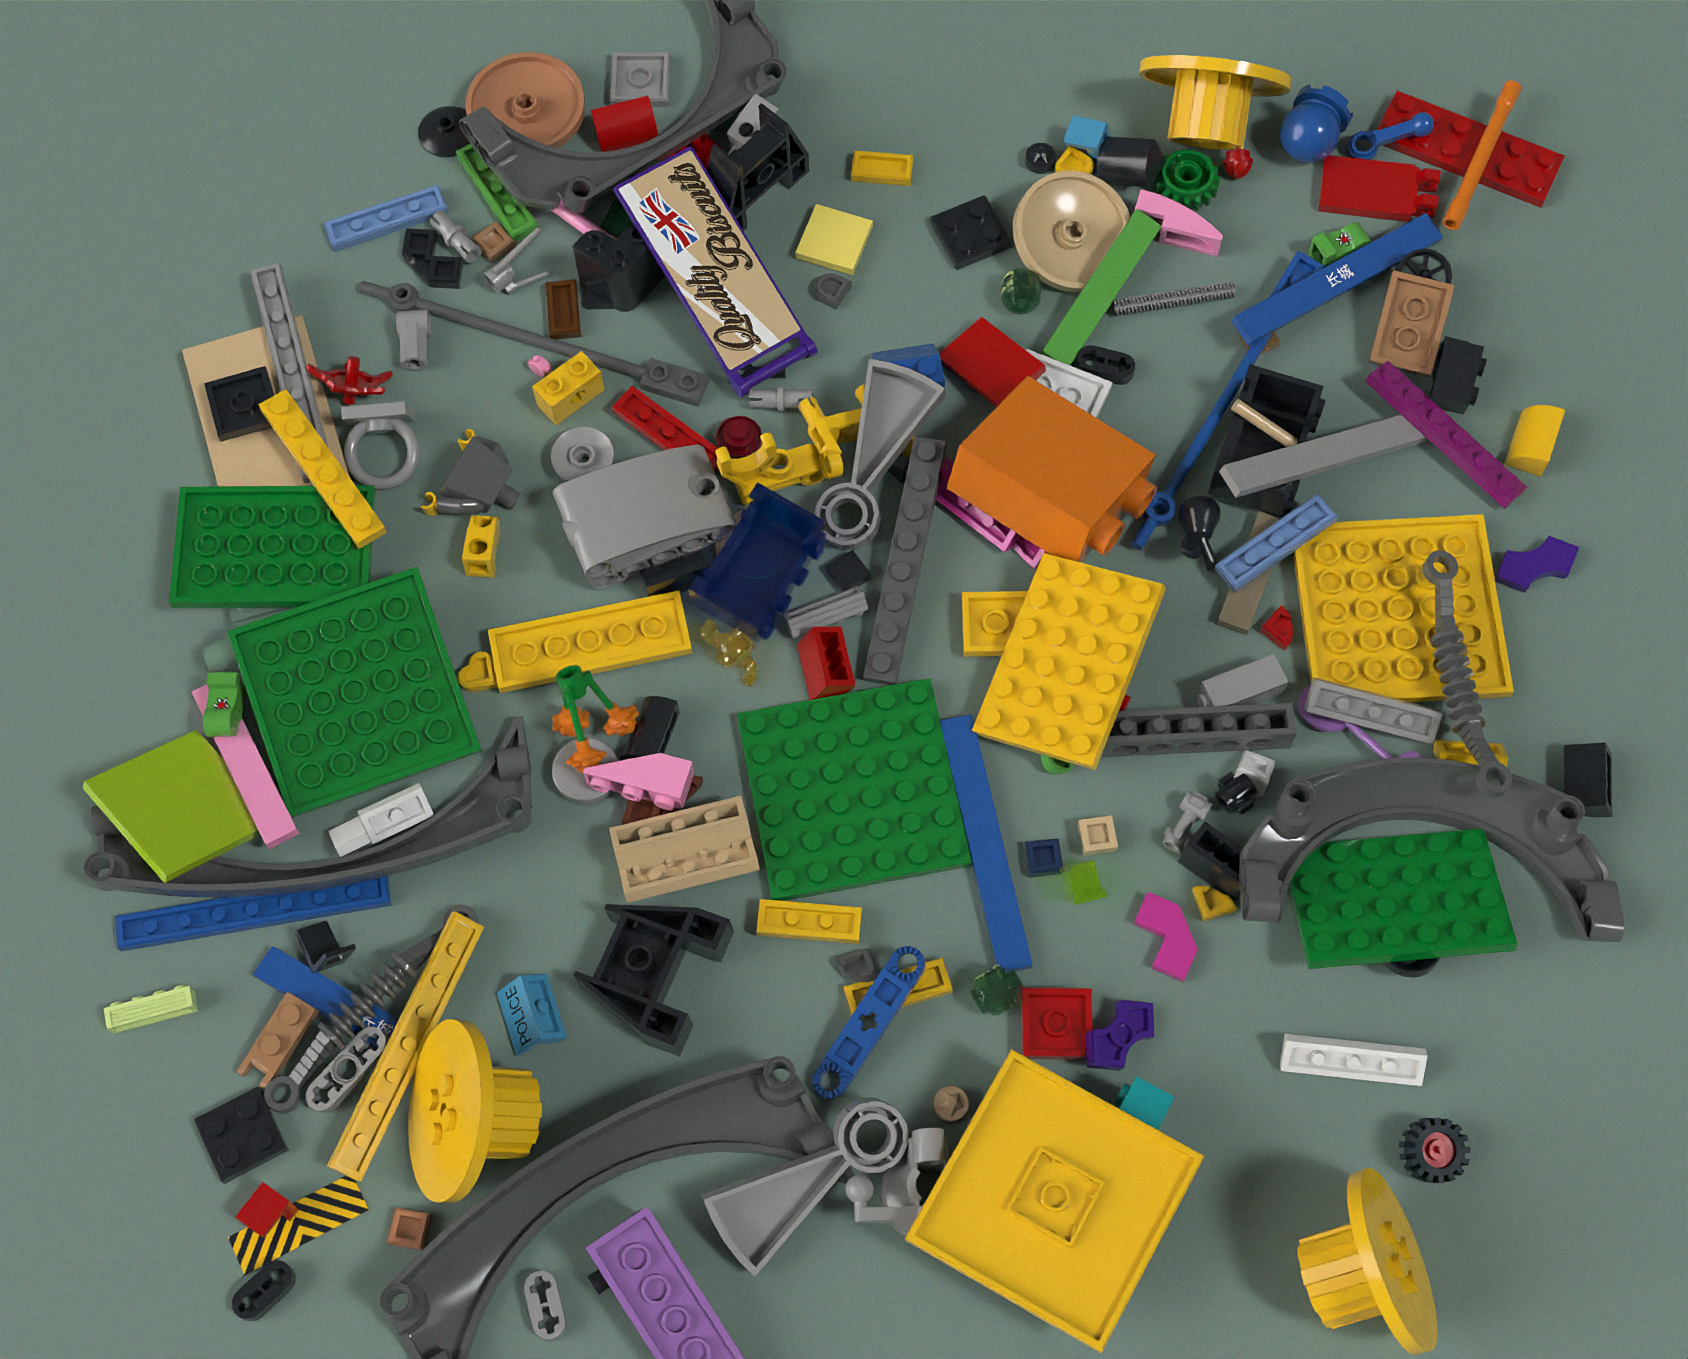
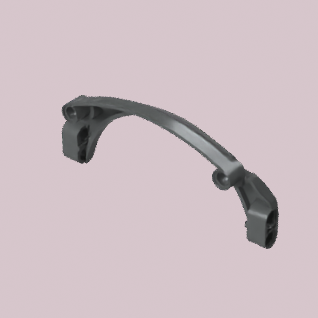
M1389 758L1344 764L1292 779L1287 783L1277 803L1278 817L1267 814L1240 854L1239 887L1243 920L1280 923L1284 899L1294 874L1315 850L1343 832L1358 826L1389 820L1428 821L1456 827L1461 830L1481 829L1485 831L1488 841L1510 853L1542 880L1567 913L1581 940L1620 942L1624 933V918L1617 884L1615 881H1608V868L1585 834L1577 833L1576 827L1585 815L1583 803L1574 796L1567 795L1515 774H1511L1512 784L1503 795L1496 798L1487 797L1475 785L1474 777L1480 769V766L1475 764L1434 758ZM1486 773V778L1490 784L1500 786V780L1495 774Z

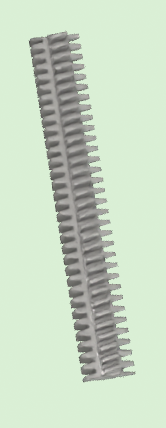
M1235 281L1223 282L1222 284L1216 283L1204 285L1203 287H1192V289L1189 287L1188 289H1178L1177 291H1163L1158 294L1152 293L1144 294L1143 296L1137 295L1132 298H1118L1113 301L1114 316L1115 313L1119 316V313L1123 315V312L1126 315L1127 311L1128 314H1130V311L1134 313V310L1137 313L1138 310L1142 312V309L1146 312L1145 308L1149 311V308L1153 310L1154 307L1157 310V307L1161 309L1160 306H1162L1164 309V306L1168 308V305L1172 307V304L1173 307H1176L1175 304L1179 306V303L1182 306L1183 303L1187 305V302L1191 305L1190 301L1194 304V301L1198 303L1199 300L1202 303V300L1206 302L1205 299H1207L1209 302V299L1213 301V298L1217 300V297L1218 300H1221L1220 297L1224 299V296L1227 299L1228 296L1232 298V295L1236 298Z

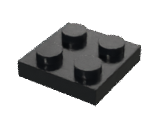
M985 195L931 216L930 224L956 270L1011 248L1012 241Z
M266 366L204 383L217 435L221 442L272 427L258 405L274 396Z
M259 1086L193 1119L219 1179L224 1184L289 1151Z

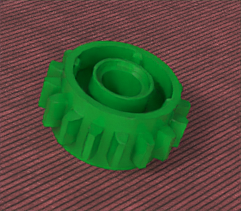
M1190 149L1174 150V153L1170 156L1165 155L1166 163L1153 182L1156 185L1155 193L1174 200L1190 210L1195 209L1198 211L1202 205L1208 206L1211 197H1216L1220 183V176H1217L1219 168L1218 166H1213L1211 163L1212 158H1207L1201 151L1197 152Z

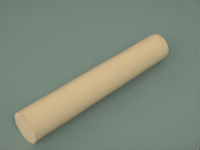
M1237 399L1232 405L1231 410L1284 446L1289 447L1298 443L1297 438L1241 400Z

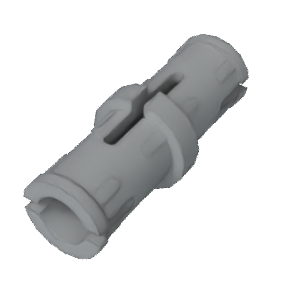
M445 211L436 212L433 217L439 223L431 218V226L444 237L447 246L455 248L466 262H475L479 257L473 251L481 255L482 250L467 236V230L463 226L457 225Z
M778 387L777 390L750 389L749 398H762V400L749 401L750 409L777 408L778 411H785V408L798 409L799 403L802 401L800 398L814 397L813 389L786 390L785 387Z

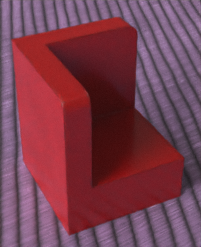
M262 1182L235 1218L259 1236L266 1237L281 1216L291 1221L299 1209L288 1199Z

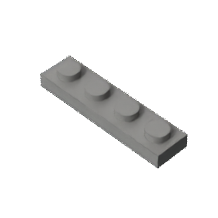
M1315 677L1313 678L1304 709L1310 713L1429 744L1434 743L1443 716V712L1438 709Z

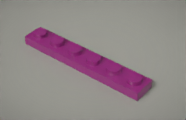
M1388 360L1369 374L1365 382L1504 509L1520 497L1528 488Z

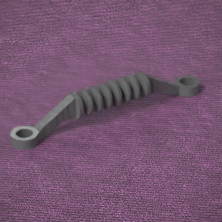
M1440 550L1434 551L1424 561L1422 572L1425 578L1435 585L1436 634L1431 637L1430 643L1433 648H1436L1433 653L1434 658L1440 660L1436 665L1437 670L1443 672L1439 677L1440 682L1446 684L1442 688V692L1444 695L1449 696L1445 700V704L1447 707L1452 708L1448 712V716L1450 719L1456 720L1452 723L1451 728L1453 733L1458 734L1464 744H1466L1474 759L1478 761L1480 769L1474 777L1477 789L1487 797H1500L1510 788L1512 775L1510 770L1494 756L1495 754L1487 744L1488 742L1484 738L1482 730L1486 724L1485 719L1482 716H1477L1482 712V707L1476 703L1479 700L1478 693L1472 691L1476 688V683L1474 680L1469 679L1473 676V671L1467 667L1470 664V659L1464 655L1467 652L1466 645L1461 643L1464 640V635L1462 631L1457 630L1453 616L1452 579L1458 572V563L1450 553ZM1433 563L1443 564L1447 569V573L1438 572L1434 568ZM1486 773L1495 774L1500 780V786L1490 784L1486 778Z
M467 905L453 906L446 912L443 919V925L445 926L451 912L456 911L461 915L468 916L479 924L476 913ZM443 928L437 931V933L435 932L430 935V938L427 937L422 942L417 943L415 947L409 948L408 952L404 951L400 955L393 952L391 957L395 964L394 967L382 963L380 966L385 974L383 977L373 972L370 974L375 984L373 987L363 982L360 984L364 993L363 997L352 992L349 994L354 1003L352 1007L343 1002L339 1004L344 1014L342 1017L331 1012L329 1014L333 1023L331 1027L322 1022L317 1025L321 1030L316 1036L317 1039H314L311 1043V1046L305 1052L306 1054L301 1058V1062H298L290 1076L276 1077L265 1087L264 1099L272 1110L285 1114L297 1108L301 1102L302 1088L317 1069V1065L319 1066L323 1058L325 1059L329 1052L331 1053L336 1047L341 1051L345 1048L341 1039L342 1035L351 1039L355 1037L351 1026L356 1025L362 1029L366 1028L362 1019L363 1015L372 1019L376 1018L372 1009L373 1005L382 1009L386 1008L382 998L384 995L392 999L397 998L392 988L394 985L404 990L407 988L402 978L404 975L414 980L418 977L415 971L426 959H429ZM281 1087H290L292 1093L289 1100L285 1103H276L274 1099L276 1091Z

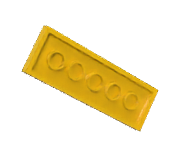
M679 590L488 630L500 693L557 682L556 674L558 671L571 665L580 666L582 672L591 671V674L693 654Z

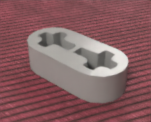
M543 1270L536 1271L529 1275L524 1284L532 1326L535 1333L542 1340L548 1342L556 1341L565 1334L567 1328V1319L556 1279L549 1272ZM543 1279L546 1284H551V1288L546 1290L548 1302L542 1303L538 1293H532V1289L537 1287V1280ZM546 1309L550 1310V1314L554 1319H559V1324L554 1326L555 1332L550 1334L545 1328H540V1324L546 1322L544 1314Z

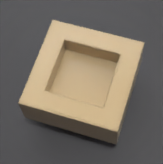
M1112 815L1078 821L1084 856L1118 850Z

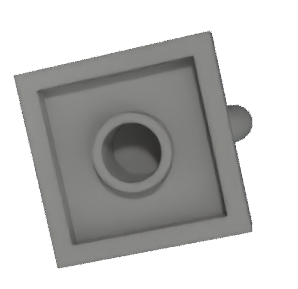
M405 401L341 407L342 420L353 427L347 436L344 446V458L351 475L362 485H374V488L377 490L392 489L406 482L415 472L420 458L418 439L414 431L407 424L416 422L415 410ZM394 431L398 432L403 437L407 446V458L403 467L397 473L388 477H376L367 473L361 467L357 458V446L365 433L383 434Z

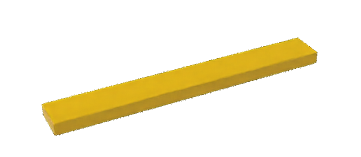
M456 911L451 912L327 1167L356 1181H362L415 1072L421 1050L428 1036L437 1026L481 936L484 926Z

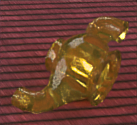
M708 619L700 629L701 638L716 648L715 658L724 667L729 669L733 665L743 668L746 671V675L742 681L748 687H751L758 676L757 666L750 651L756 649L755 645L745 634L734 627H731V632L719 633L717 631V624Z

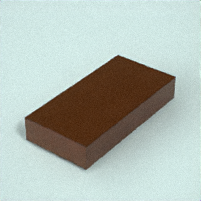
M576 279L546 282L550 338L559 340L581 337Z

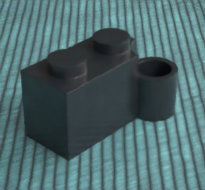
M1448 336L1444 337L1429 398L1441 409L1464 415L1469 405H1475L1479 392V387L1474 386L1476 377H1482L1487 361L1486 358H1482L1484 346Z

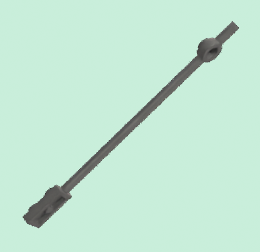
M362 281L360 284V293L388 301L391 310L395 314L397 311L428 309L432 315L569 357H573L580 351H583L595 365L641 378L639 383L641 390L699 407L709 383V375L650 358L647 367L431 302L419 298L416 288L411 284L401 283L391 289L366 281ZM402 295H407L405 298H399Z

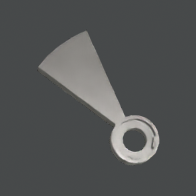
M869 359L851 483H840L827 489L820 497L821 499L818 500L815 508L816 525L828 544L842 550H853L864 547L876 536L881 516L878 504L870 492L946 396L944 387L909 368L890 362ZM843 503H855L862 509L863 515L860 523L852 529H840L833 523L834 511Z
M866 1097L854 1100L839 1113L833 1132L835 1145L700 1194L710 1219L724 1243L738 1261L755 1277L849 1165L862 1172L879 1173L898 1163L908 1145L907 1124L896 1108L881 1099ZM870 1119L882 1121L887 1129V1137L884 1144L875 1151L861 1150L856 1142L858 1128Z

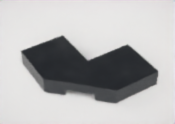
M406 228L402 250L404 261L429 287L460 289L463 270L462 257L435 256L438 237L436 230Z

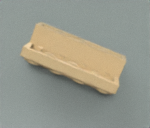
M741 796L609 828L627 903L760 870Z

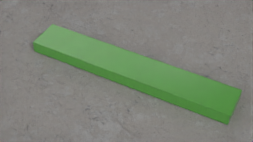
M1138 208L1133 212L1040 352L1041 355L1071 365L1162 227L1160 224Z

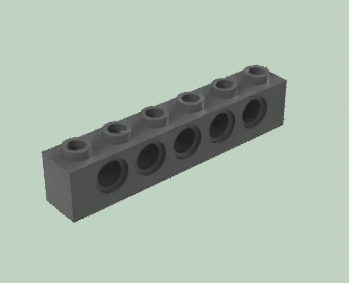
M1293 703L1119 711L1101 757L1290 748L1296 736Z

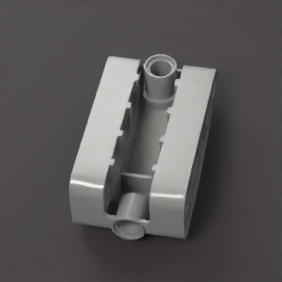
M702 445L678 447L622 461L564 482L553 491V496L563 518L562 525L572 548L576 551L587 580L594 590L610 588L638 576L639 570L705 548L732 536L738 530V525L706 450ZM707 489H714L710 495H701Z

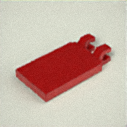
M1329 155L1323 161L1318 212L1406 222L1410 221L1411 215L1420 217L1427 213L1430 218H1434L1439 196L1426 193L1418 196V192L1436 193L1440 182L1441 170L1429 168L1420 170L1415 164Z

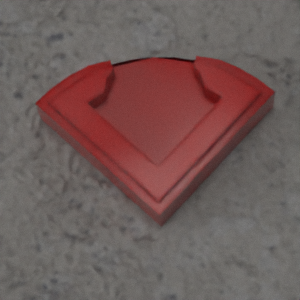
M1281 605L1261 626L1260 632L1284 651H1286L1292 640L1293 625L1289 612Z

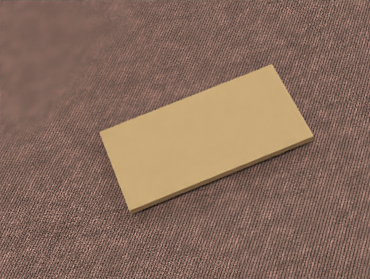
M303 315L297 316L295 320L306 362L318 368ZM264 326L183 349V356L218 486H314L312 482L304 483L299 464L273 427L222 442L217 435L204 383L266 366L274 395L280 393ZM310 374L328 448L350 477L323 382Z

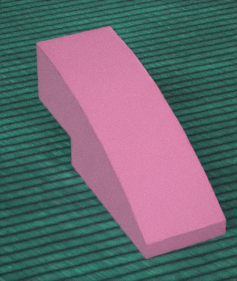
M1140 190L1135 210L1138 208L1162 226L1158 231L1160 232L1159 243L1218 257L1223 235L1213 225L1196 212L1174 200L1153 192Z

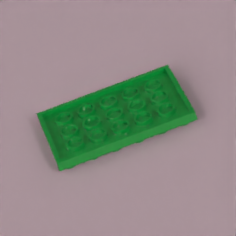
M355 485L374 511L376 493L374 485ZM314 486L180 487L169 604L171 608L299 607L370 583L372 542L358 549Z
M1481 829L1325 842L1301 864L1289 884L1308 969L1515 951L1518 944L1486 834Z

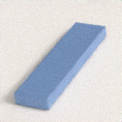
M435 185L324 222V226L333 250L336 252L429 221L431 218L435 219L433 215L438 211H445L447 214L449 212L439 185Z
M1316 494L1215 565V571L1235 593L1337 522L1338 516Z

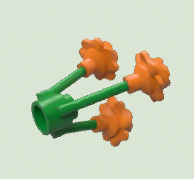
M571 665L561 669L556 674V680L561 689L564 704L559 712L560 714L552 716V721L554 722L552 729L556 732L560 731V734L563 736L577 737L575 741L577 751L566 761V764L576 768L578 773H583L584 768L600 765V761L607 755L606 751L590 747L588 738H585L583 734L584 728L590 726L588 720L590 714L588 711H582L580 707H576L575 700L586 695L587 686L592 689L606 707L605 711L609 718L603 728L608 736L613 734L625 736V734L632 733L637 724L635 718L639 715V712L635 705L619 708L615 702L612 703L597 685L591 671L582 672L580 666Z

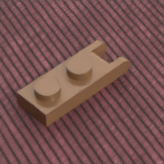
M287 992L241 1063L237 1073L245 1077L254 1066L266 1074L260 1083V1088L265 1091L267 1084L279 1076L319 1013V1010L296 995Z

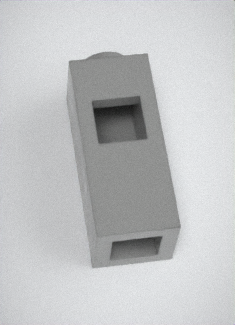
M1275 654L1202 681L1197 695V702L1199 707L1260 704L1284 695L1288 680Z

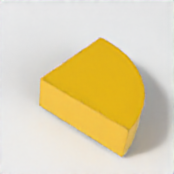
M1196 886L1192 889L1203 922L1234 913L1237 910L1233 900L1218 890L1212 889L1209 886Z

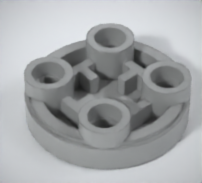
M588 738L590 747L606 751L607 755L600 761V765L618 761L616 754L606 743L598 739ZM573 740L563 746L555 756L552 765L553 780L558 791L568 800L587 807L593 806L598 801L607 797L612 791L609 790L608 793H601L591 789L586 783L584 774L578 773L576 768L566 764V761L577 751L576 740Z

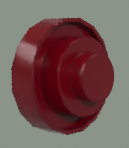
M730 417L723 421L717 429L718 448L727 447L731 459L749 456L762 446L760 438L762 435L761 428L756 421L749 417Z

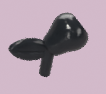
M1194 496L1185 500L1179 508V519L1186 531L1181 541V552L1190 559H1197L1201 555L1207 571L1215 569V565L1218 562L1209 540L1220 521L1221 510L1214 499L1206 496Z

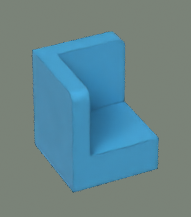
M1072 116L1064 137V143L1068 146L1086 149L1088 156L1094 162H1097L1100 146L1105 137L1110 136L1107 123Z

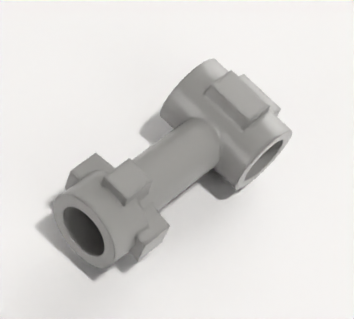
M1188 791L1179 809L1185 812L1174 829L1168 827L1163 835L1165 838L1162 843L1167 849L1180 853L1182 848H1185L1190 840L1186 835L1196 818L1203 822L1213 805L1207 801V797L1198 792L1194 794Z

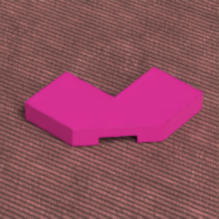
M1147 892L1134 925L1165 938L1152 969L1184 982L1198 948L1180 906Z

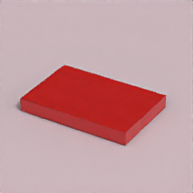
M982 316L939 353L943 366L996 408L1027 376L1037 380L1046 372L1045 365Z

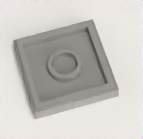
M612 52L610 105L648 95L652 107H669L670 52Z

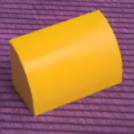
M1533 405L1525 408L1520 414L1504 465L1541 477L1549 463L1565 409L1550 405Z

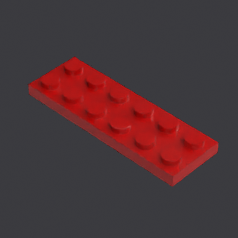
M1397 90L1377 130L1409 121L1415 114L1421 112L1432 116L1434 128L1427 136L1418 137L1413 135L1382 146L1464 177L1487 125ZM1501 131L1478 183L1542 208L1565 155Z

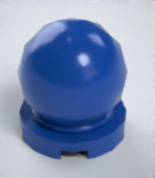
M1311 84L1301 88L1293 102V108L1285 115L1282 121L1279 137L1283 149L1291 158L1303 163L1318 162L1328 157L1334 151L1340 133L1346 130L1353 117V112L1350 113L1346 107L1349 103L1348 100L1340 92L1329 86L1323 85L1322 89L1311 88Z

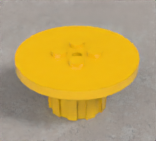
M1151 56L1141 60L1139 76L1143 79L1175 88L1167 137L1168 141L1180 145L1212 150L1243 149L1251 97H1273L1288 94L1292 82V77L1289 74L1271 67L1204 56Z
M447 1019L440 1022L432 1030L419 1055L411 1086L408 1112V1140L412 1168L423 1194L429 1200L437 1203H455L463 1199L475 1185L486 1158L518 1159L527 1157L530 1154L532 1145L536 1144L539 1134V1121L542 1118V1103H540L539 1095L540 1086L538 1080L532 1076L533 1071L527 1068L492 1066L488 1046L481 1031L474 1023L468 1020Z
M1365 1168L1353 1172L1349 1176L1347 1183V1204L1350 1223L1311 1234L1299 1240L1300 1246L1297 1247V1254L1301 1267L1300 1273L1309 1294L1310 1302L1327 1328L1335 1329L1382 1315L1394 1337L1408 1353L1418 1355L1432 1351L1436 1346L1438 1335L1435 1303L1425 1264L1411 1226L1392 1189L1375 1169Z

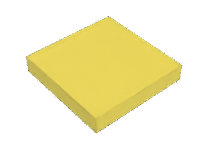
M816 204L795 252L796 259L853 275L873 228V220Z

